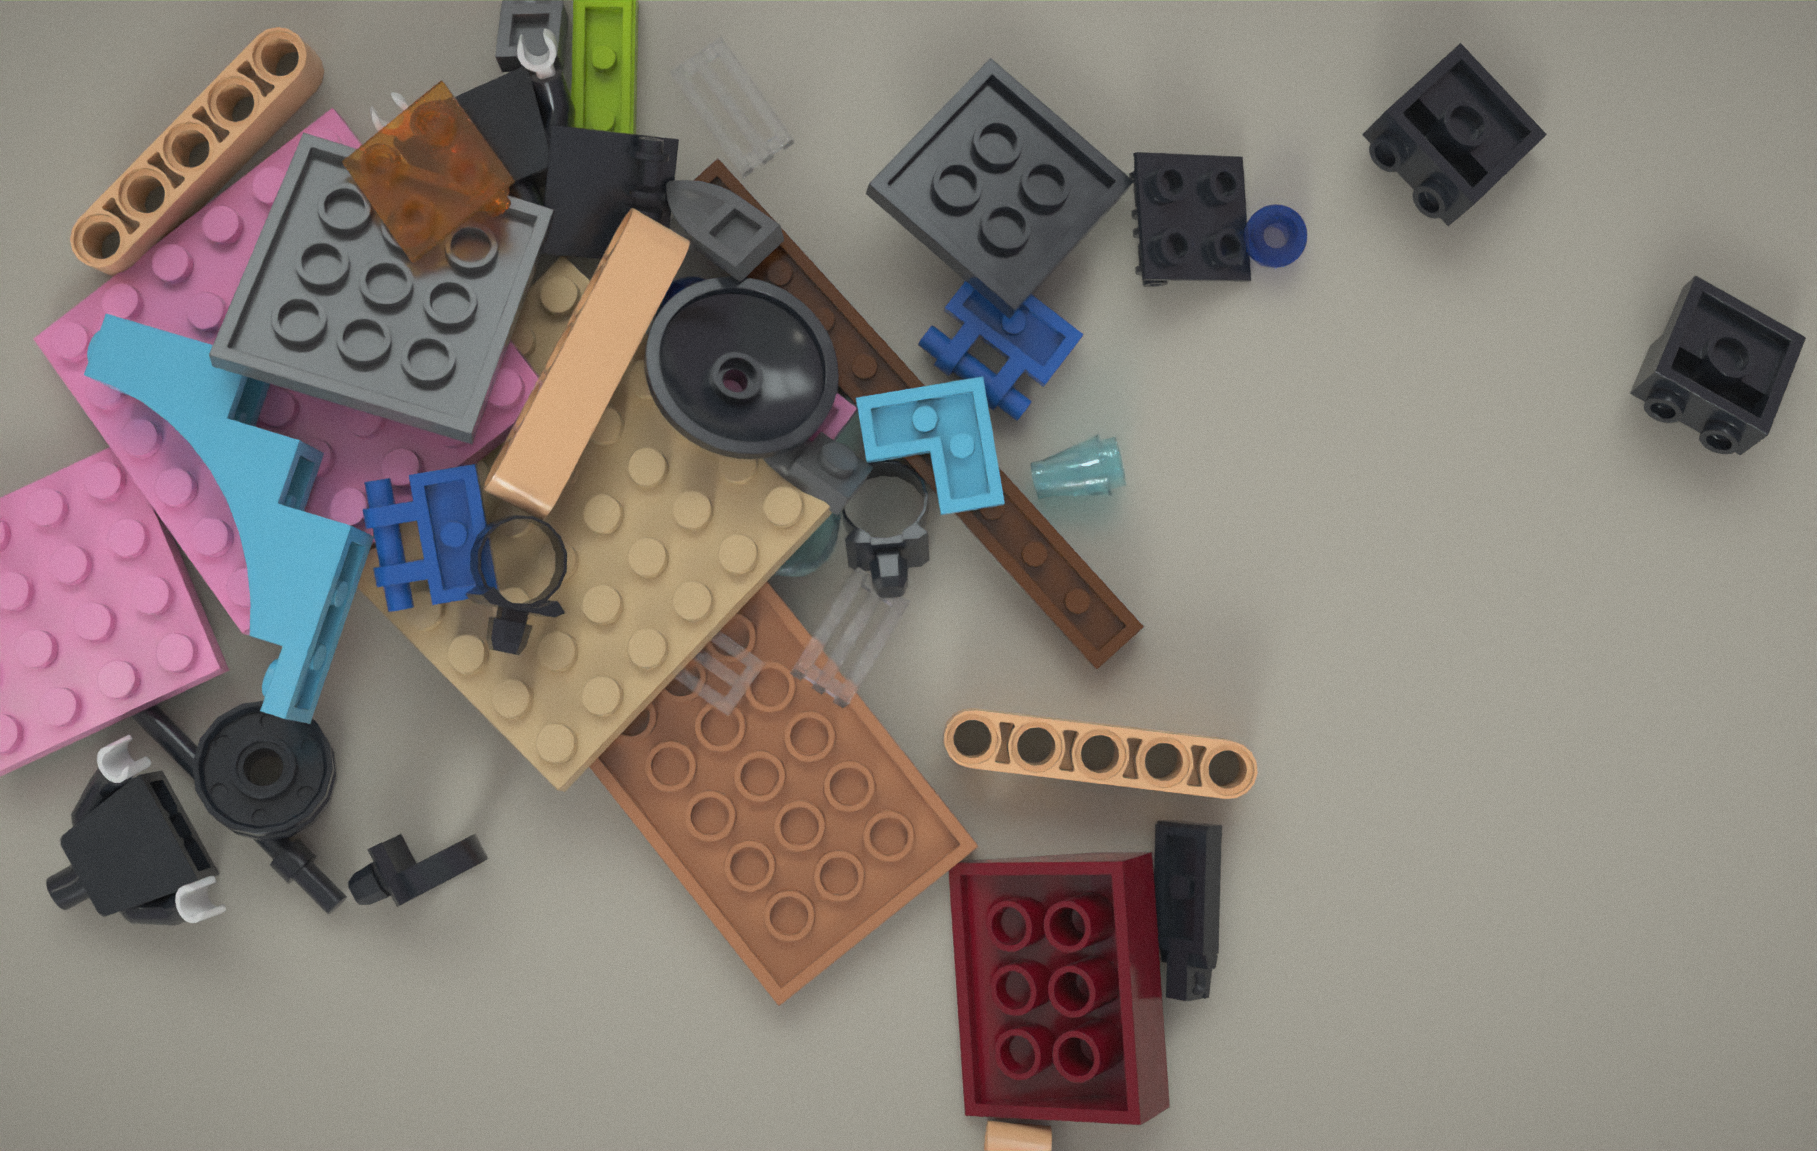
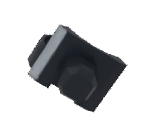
M884 460L867 463L873 469L866 480L880 476L898 477L912 484L923 498V510L917 520L904 529L901 535L889 538L871 537L870 533L853 524L846 515L845 507L841 511L845 530L849 534L845 538L848 567L858 572L870 571L873 589L878 597H901L905 594L908 587V568L921 567L930 561L928 532L924 529L927 524L929 511L928 493L924 480L913 468L901 462Z
M505 516L490 522L477 535L471 549L470 570L476 587L466 592L465 595L473 603L498 607L496 617H489L486 640L489 649L520 655L527 646L532 630V625L527 624L528 615L555 618L565 614L558 601L548 599L560 588L567 572V551L561 536L549 523L534 516ZM514 519L526 520L539 526L550 538L555 551V572L549 586L536 598L523 603H512L506 600L495 587H489L481 570V552L488 536L499 525Z
M475 833L416 863L402 834H399L367 849L373 862L352 875L348 881V888L359 905H371L391 896L398 907L489 858Z

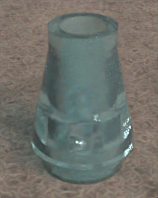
M1097 434L1048 458L1030 463L1038 499L1051 496L1113 495L1112 489L1127 486L1116 436L1101 440L1100 435Z

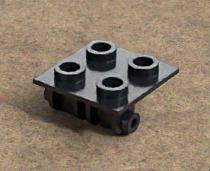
M551 125L544 207L554 209V220L542 254L602 259L615 232L631 208L670 229L671 209L667 200L666 184L669 181L675 180L679 139Z
M1149 152L1133 153L1134 171L1129 173V177L1133 180L1135 207L1137 209L1131 211L1132 219L1138 220V228L1132 231L1133 237L1139 238V266L1135 267V274L1142 276L1143 287L1164 286L1168 284V281H1251L1243 157Z

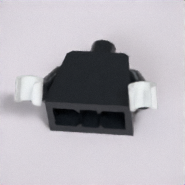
M544 29L543 35L549 51L542 56H535L527 51L524 37L521 34L517 45V55L523 67L415 114L419 125H411L412 115L406 99L401 94L392 92L393 100L402 109L401 117L394 122L383 121L378 116L374 107L371 106L370 115L375 128L384 135L396 136L394 144L411 166L544 206V200L539 188L546 186L551 125L573 127L575 119V108L563 72L560 67L553 65L557 53L556 37L553 32Z
M127 735L100 749L97 754L98 769L92 775L71 813L73 827L60 838V845L71 865L53 874L46 880L47 890L56 905L63 910H69L90 898L95 909L102 917L120 912L131 924L176 926L185 922L197 923L225 912V904L220 906L213 905L207 893L208 886L217 882L215 877L219 875V872L163 770L140 774L132 779L135 774L150 767L151 761L147 756L137 761L131 758L128 752V744L133 740L131 735Z

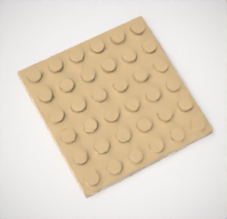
M561 256L529 289L511 337L513 343L539 376L590 281L564 256ZM646 333L562 493L550 513L543 520L549 523L561 536L567 551V572L560 588L548 599L558 601L565 614L555 618L528 615L527 624L532 625V630L527 646L520 655L494 651L488 647L486 640L489 617H496L498 607L473 603L470 599L432 605L428 579L410 582L414 602L413 608L388 612L384 587H377L373 567L379 566L375 542L371 545L357 586L558 791L563 792L587 770L833 513L829 510L830 506L826 502L802 492L781 477L763 459H737L710 452L689 441L671 426L656 406L647 385L644 370L645 346L648 339ZM504 442L476 463L488 524L505 516H532L483 490L486 477ZM514 519L499 525L490 534V540L501 595L512 603H523L536 598L549 586L555 572V551L550 538L539 526L526 520ZM417 521L400 523L406 561L424 559Z

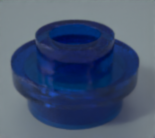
M1278 204L1268 205L1257 210L1248 220L1243 233L1248 255L1259 265L1274 269L1286 267L1296 261L1306 247L1308 236L1302 217L1292 208ZM1275 227L1281 230L1285 237L1283 247L1272 248L1268 246L1264 240L1265 229Z

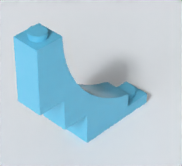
M106 314L100 331L95 333L89 343L87 351L88 365L84 375L113 390L136 398L163 417L191 444L211 471L227 500L243 547L250 592V636L282 646L279 658L269 665L262 683V693L265 698L260 711L283 719L310 724L374 536L353 526L304 511L324 453L301 440L255 427L270 387L269 383L213 367L209 357L213 346L211 344Z

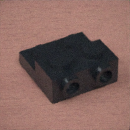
M1460 43L1389 107L1362 135L1370 143L1369 153L1373 162L1384 171H1396L1414 190L1412 197L1417 209L1429 218H1441L1447 226H1450L1477 203L1547 134Z
M1694 276L1683 286L1663 335L1650 345L1630 394L1645 402L1644 410L1651 418L1663 423L1680 421L1701 433L1699 440L1706 449L1718 454H1732L1735 452L1741 456L1769 435L1806 337L1700 277Z

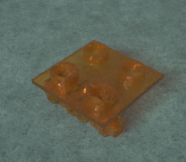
M442 80L342 161L413 263L476 212L486 211L490 217H496L504 213L511 205V201L508 198L509 186L515 180Z

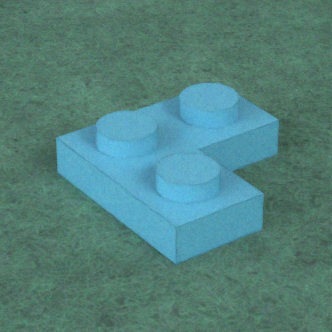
M983 376L856 398L867 463L930 453L940 515L1005 504Z

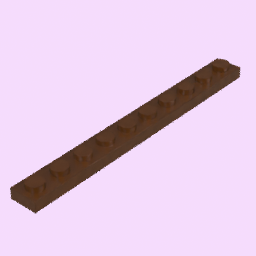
M719 158L694 179V181L718 185L735 193L774 220ZM781 228L784 241L746 277L761 280L782 288L803 302L816 315L833 343L838 362V387L857 406V397L925 386ZM930 453L903 457L937 495ZM999 468L1005 504L954 514L1094 669H1098L1144 626Z

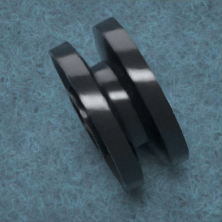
M263 701L240 704L220 715L202 735L192 763L195 791L208 813L236 835L260 841L289 838L314 824L331 803L338 778L335 753L318 723L313 718L310 724L283 719L260 711ZM273 756L283 761V771L276 782L267 786H258L251 783L250 771L257 760Z

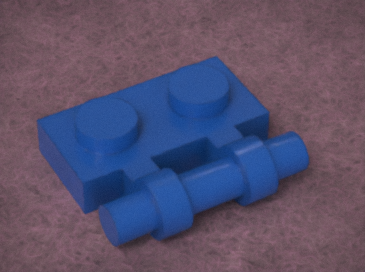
M965 281L944 309L947 314L963 326L953 339H950L932 325L921 338L918 346L936 359L934 366L948 377L952 373H955L962 380L983 376L988 407L993 411L999 407L1018 421L1032 401L1013 387L1016 381L1024 372L1044 387L1084 334L1033 295L1009 319ZM978 338L1008 360L998 374L969 353V350Z
M477 464L409 475L413 501L395 504L391 478L364 482L369 507L362 509L366 529L373 528L379 566L373 567L376 586L384 587L388 612L413 608L414 602L410 582L428 579L432 605L469 599L465 593L476 587L470 570L471 549L477 535L488 525ZM417 521L424 559L406 561L399 524ZM489 535L481 552V570L487 585L495 587L500 592Z

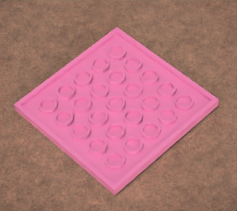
M331 108L156 243L132 267L116 274L33 338L242 634L249 636L250 592L247 564L239 531L227 500L214 476L191 444L163 417L136 398L113 390L85 376L84 373L88 365L87 351L92 337L100 331L106 314L213 345L303 132L368 152L334 108ZM510 340L473 444L270 384L255 427L301 440L324 453L304 510L305 512L353 526L374 536L373 528L366 529L362 509L369 508L364 482L391 478L395 504L413 501L409 475L476 464L506 440L539 375L513 341Z

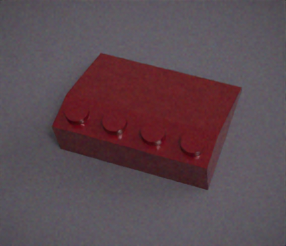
M1092 852L960 861L948 872L965 1116L1142 1125L1170 1108L1152 852Z

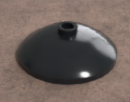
M733 276L707 279L685 288L671 298L661 309L651 327L645 346L644 370L650 394L661 414L671 426L689 441L710 452L726 457L763 459L786 453L807 441L822 425L832 408L838 389L839 372L836 352L820 320L803 302L792 294L773 284L745 277L739 282ZM723 381H735L741 386L743 391L733 392L725 387Z

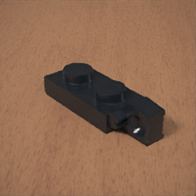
M1159 820L1155 824L1154 886L1159 949L1162 962L1167 963L1166 998L1182 1001L1209 998L1212 969L1216 968L1217 954L1219 953L1222 825L1178 820Z

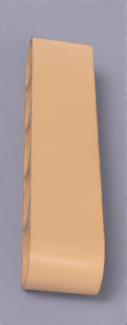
M275 27L266 29L259 34L77 220L71 231L70 242L72 251L78 260L110 276H115L132 267L151 247L201 210L317 91L324 75L322 60L299 35L286 28ZM298 52L299 59L295 69L288 75L277 76L276 67L280 58L287 53ZM246 97H253L254 107L251 114L242 121L234 122L232 114L237 102ZM208 141L210 147L208 157L199 166L190 168V152L197 144ZM163 186L165 191L164 202L154 212L147 213L145 207L146 197L156 187ZM118 231L120 236L119 248L115 254L104 259L101 250L102 243L106 236Z
M634 208L629 210L615 232L484 482V491L540 520H544L562 493L680 268L690 245L689 240Z
M967 708L954 713L946 722L943 731L944 746L950 758L961 766L973 769L1222 799L1238 798L1246 794L1254 785L1258 774L1257 762L1250 750L1242 744L1220 737L979 708ZM967 720L983 722L989 730L990 739L988 745L978 754L968 755L962 753L954 744L953 736L955 730L961 723ZM1039 727L1045 729L1052 739V748L1049 755L1039 762L1023 760L1017 748L1019 737L1030 728ZM1093 736H1107L1114 745V756L1110 764L1099 770L1085 767L1081 758L1084 743ZM1158 743H1168L1176 752L1177 762L1175 768L1164 777L1151 776L1145 767L1147 752ZM1222 751H1232L1239 761L1237 776L1227 784L1217 785L1209 775L1210 762L1216 754Z

